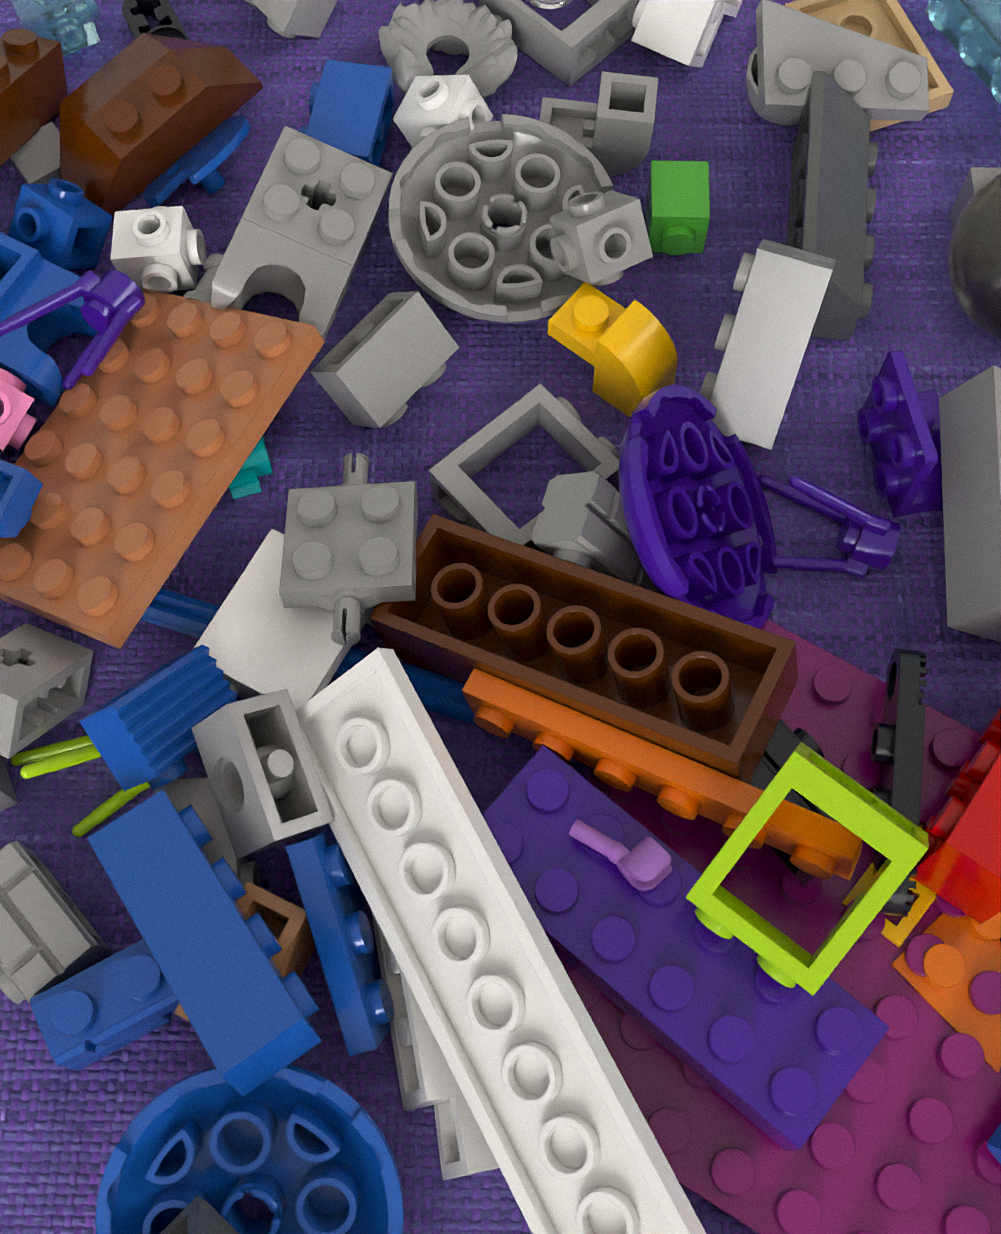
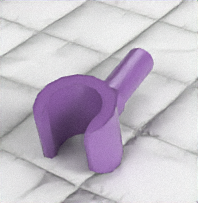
M576 820L570 829V836L608 857L609 861L618 866L627 881L640 891H648L655 888L672 871L670 855L658 842L649 836H646L636 847L629 851L619 841L616 842L580 820Z

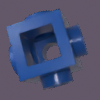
M52 178L49 180V183L22 184L19 197L15 202L14 215L8 236L38 250L43 259L66 270L96 268L113 216L84 198V191L79 186L66 180Z

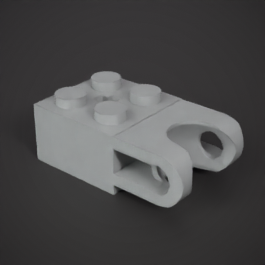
M284 126L212 281L210 307L225 310L227 307L242 310L254 295L264 292L281 294L294 304L299 314V322L314 325L325 341L380 216L393 173Z

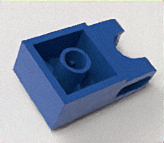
M0 232V322L67 288L80 278V276L43 259L38 250ZM83 296L0 337V368L22 380L27 385L24 393L47 406L52 407L56 405L62 394L66 391L62 386L63 380L58 366L53 358L47 354L50 346L63 336L78 333L94 337L98 332L85 321L81 314V306L84 304Z

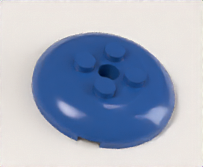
M287 1065L244 1097L220 1076L215 1066L197 1071L166 1088L140 1111L115 1146L100 1183L96 1205V1234H160L197 1195L208 1202L239 1234H403L404 1223L403 1190L399 1171L393 1153L372 1117L355 1099L331 1081L293 1065ZM246 1193H251L252 1197L263 1200L269 1206L271 1212L274 1211V1214L262 1220L252 1219L240 1210L237 1200L243 1198Z

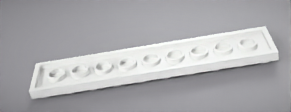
M377 648L295 712L335 820L329 823V826L532 1234H706L393 649Z

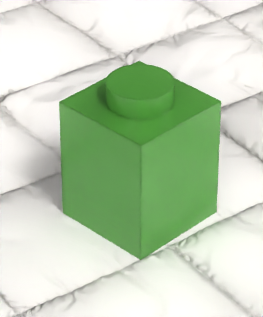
M651 160L646 202L647 233L652 252H663L670 255L703 253L710 221L709 162Z

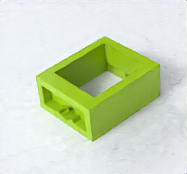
M800 742L685 898L697 906L695 914L708 929L725 939H732L733 936H736L759 954L756 958L758 964L774 980L789 988H794L798 984L814 996L928 850V833L804 743ZM792 788L887 857V860L813 955L720 885Z

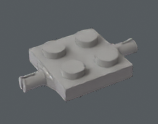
M352 453L345 455L343 458V483L341 485L289 489L279 595L284 608L318 606L334 611L331 639L340 645H346V634L350 645L360 641V613L362 609H367L382 602L415 601L418 494L415 481L367 483L370 460L361 453H356V466Z

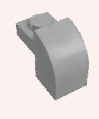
M602 71L598 103L542 97L539 120L561 129L581 142L597 158L609 177L623 174L639 165L649 151L655 119L658 78Z

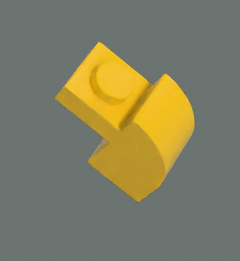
M584 282L548 320V335L594 366L592 392L628 417H631L633 410L649 393L674 384L678 366V356L674 343L659 320L638 301L634 300L627 308H624L589 283Z

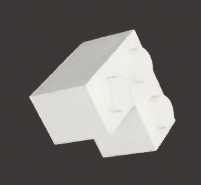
M640 0L632 20V26L636 30L631 41L687 66L702 68L724 14L736 17L743 0Z

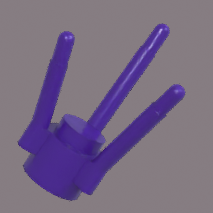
M88 270L74 284L0 322V337L83 296L84 304L81 306V314L85 321L98 332L62 381L63 388L71 390L83 374L85 376L93 375L124 327L145 305V297L141 289L131 278L120 271L109 270L99 278L94 272Z
M764 474L758 477L762 487L842 523L836 539V549L845 552V559L772 556L769 560L772 568L838 572L864 579L869 567L882 571L889 565L899 542L901 533L899 523L871 514L796 475L789 478V484Z

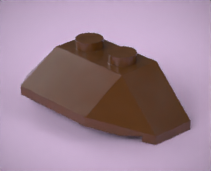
M142 33L59 103L60 179L79 186L84 191V198L114 216L116 211L124 208L164 171L261 91L263 85L225 46Z

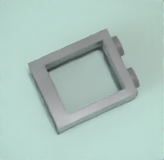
M479 0V7L486 5L493 15L501 16L503 21L509 19L512 24L511 40L515 42V46L571 87L634 35L636 28L632 26V20L640 0H586L593 6L562 31L521 0Z
M540 383L429 469L432 498L455 522L545 553L530 540L538 515L519 529L470 478L538 425L586 472L597 471L619 492L620 454L609 440L601 436L596 438L581 423L578 412L568 400L563 397L555 398Z

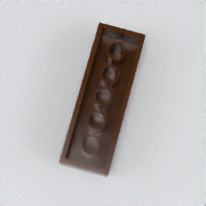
M432 514L416 540L415 601L382 602L377 604L369 617L386 648L393 649L396 656L400 659L464 685L473 669H479L747 784L750 783L798 681L796 641Z

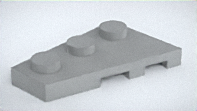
M760 0L756 8L759 115L801 117L813 70L825 71L861 107L870 119L921 121L929 112L927 57L770 0Z

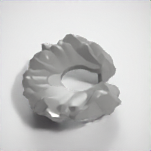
M424 0L420 5L414 3L406 7L400 3L393 12L389 25L381 26L378 31L381 51L389 67L392 68L393 81L405 94L416 76L434 75L432 65L427 59V52L430 47L435 51L442 50L446 54L459 55L462 53L469 55L466 64L455 75H469L483 99L495 93L497 88L507 81L514 71L518 57L517 46L511 40L512 24L510 20L503 21L501 16L493 15L486 5L477 7L475 3H464L463 0H437L436 2Z

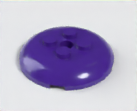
M678 384L667 385L649 393L640 401L631 414L621 442L619 489L631 541L644 570L660 594L760 629L769 618L775 601L769 593H766L764 572L770 574L778 573V568H772L769 564L770 558L777 556L771 517L761 484L750 458L737 435L733 434L729 437H724L713 422L712 418L716 417L717 408L703 395L689 387ZM760 537H761V539H762V541H763V542H762V547H761V545H760Z

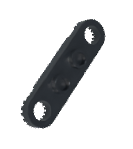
M895 648L889 662L886 677L883 723L876 722L871 738L870 759L873 763H880L879 788L872 787L870 792L919 827L926 708L925 705H922L921 700L924 699L925 692L920 689V686L926 687L927 681L920 678H924L927 675V668H925L927 658H925L926 654L922 651ZM876 849L873 876L887 860V857ZM914 867L879 911L880 914L907 917L908 912L911 910V902L914 900L913 891L908 888L916 889V882L909 881V877L914 878L917 875V868Z

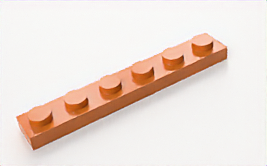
M473 669L461 690L474 714V722L489 733L501 738H509L512 732L533 741L532 746L537 752L544 745L566 764H569L570 760L574 759L594 768V775L613 788L629 792L635 786L658 796L656 799L657 803L679 817L694 820L697 814L722 824V831L728 837L732 835L764 792L759 788L479 669ZM783 799L748 847L761 849L765 843L790 854V862L810 875L822 879H831L832 875L836 874L850 880L861 855L863 840L839 822Z

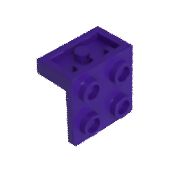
M903 350L890 351L887 353L878 375L872 380L871 391L863 408H860L858 411L857 424L862 441L865 444L870 443L876 461L874 465L876 489L881 497H887L894 518L943 509L940 413L936 390L916 392Z

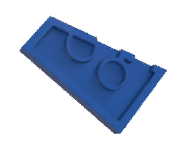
M329 824L289 844L286 846V850L348 1054L353 1056L378 1048L390 1030L389 1022L394 1020V1005L387 983L384 979H380L374 952L373 935L367 919L361 888Z

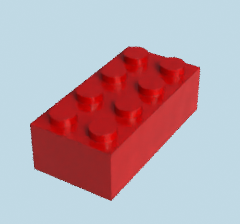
M1001 708L991 718L978 739L982 747L971 762L967 760L962 765L944 794L950 799L937 816L933 814L923 826L922 830L928 833V850L915 865L917 875L913 878L980 924L1001 912Z

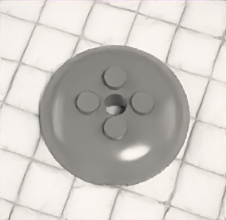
M502 114L501 121L473 123L475 127L472 131L470 130L468 117L454 121L432 132L421 140L402 162L395 175L389 197L388 219L390 234L395 251L405 270L437 302L471 318L495 323H522L554 315L579 289L584 281L565 274L556 264L550 246L554 233L549 217L569 209L568 201L578 195L593 191L605 193L612 190L613 184L597 158L570 134L548 123L530 117ZM498 224L511 226L509 228L497 227L496 230L492 228L493 225Z

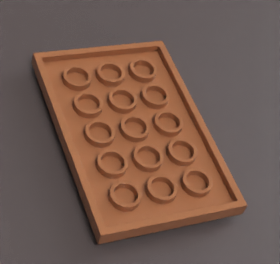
M143 288L141 291L145 297L144 307L124 327L93 375L85 376L83 374L71 390H66L62 394L59 404L40 430L29 439L24 452L14 464L27 469L43 486L32 506V514L29 521L20 530L17 537L0 538V600L121 649L325 343L314 325L227 307L225 310L214 309L210 307L209 302L188 299L163 292L153 293Z

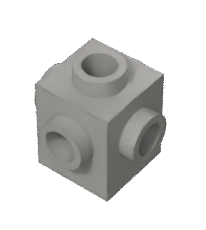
M612 190L605 193L601 191L588 192L569 200V209L549 217L554 233L550 246L556 264L565 274L589 283L592 286H603L613 283L623 276V270L653 257L639 198Z

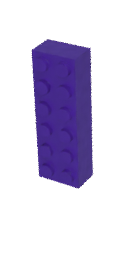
M543 745L482 816L556 954L785 1151L801 1149L890 1026L830 977L825 980L814 996L798 984L794 988L786 987L774 980L761 968L756 960L759 954L736 936H733L732 939H725L708 929L695 914L697 906L685 898L702 873ZM576 820H580L616 842L619 841L629 851L636 847L646 836H649L658 842L670 855L672 871L655 888L648 891H640L627 881L618 866L609 861L608 857L570 836V829Z

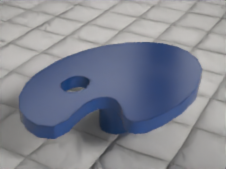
M245 115L234 116L222 122L150 183L143 194V199L150 207L160 205L186 179H189L192 184L199 182L208 194L219 190L225 184V179L216 168L236 150L249 133L251 124Z

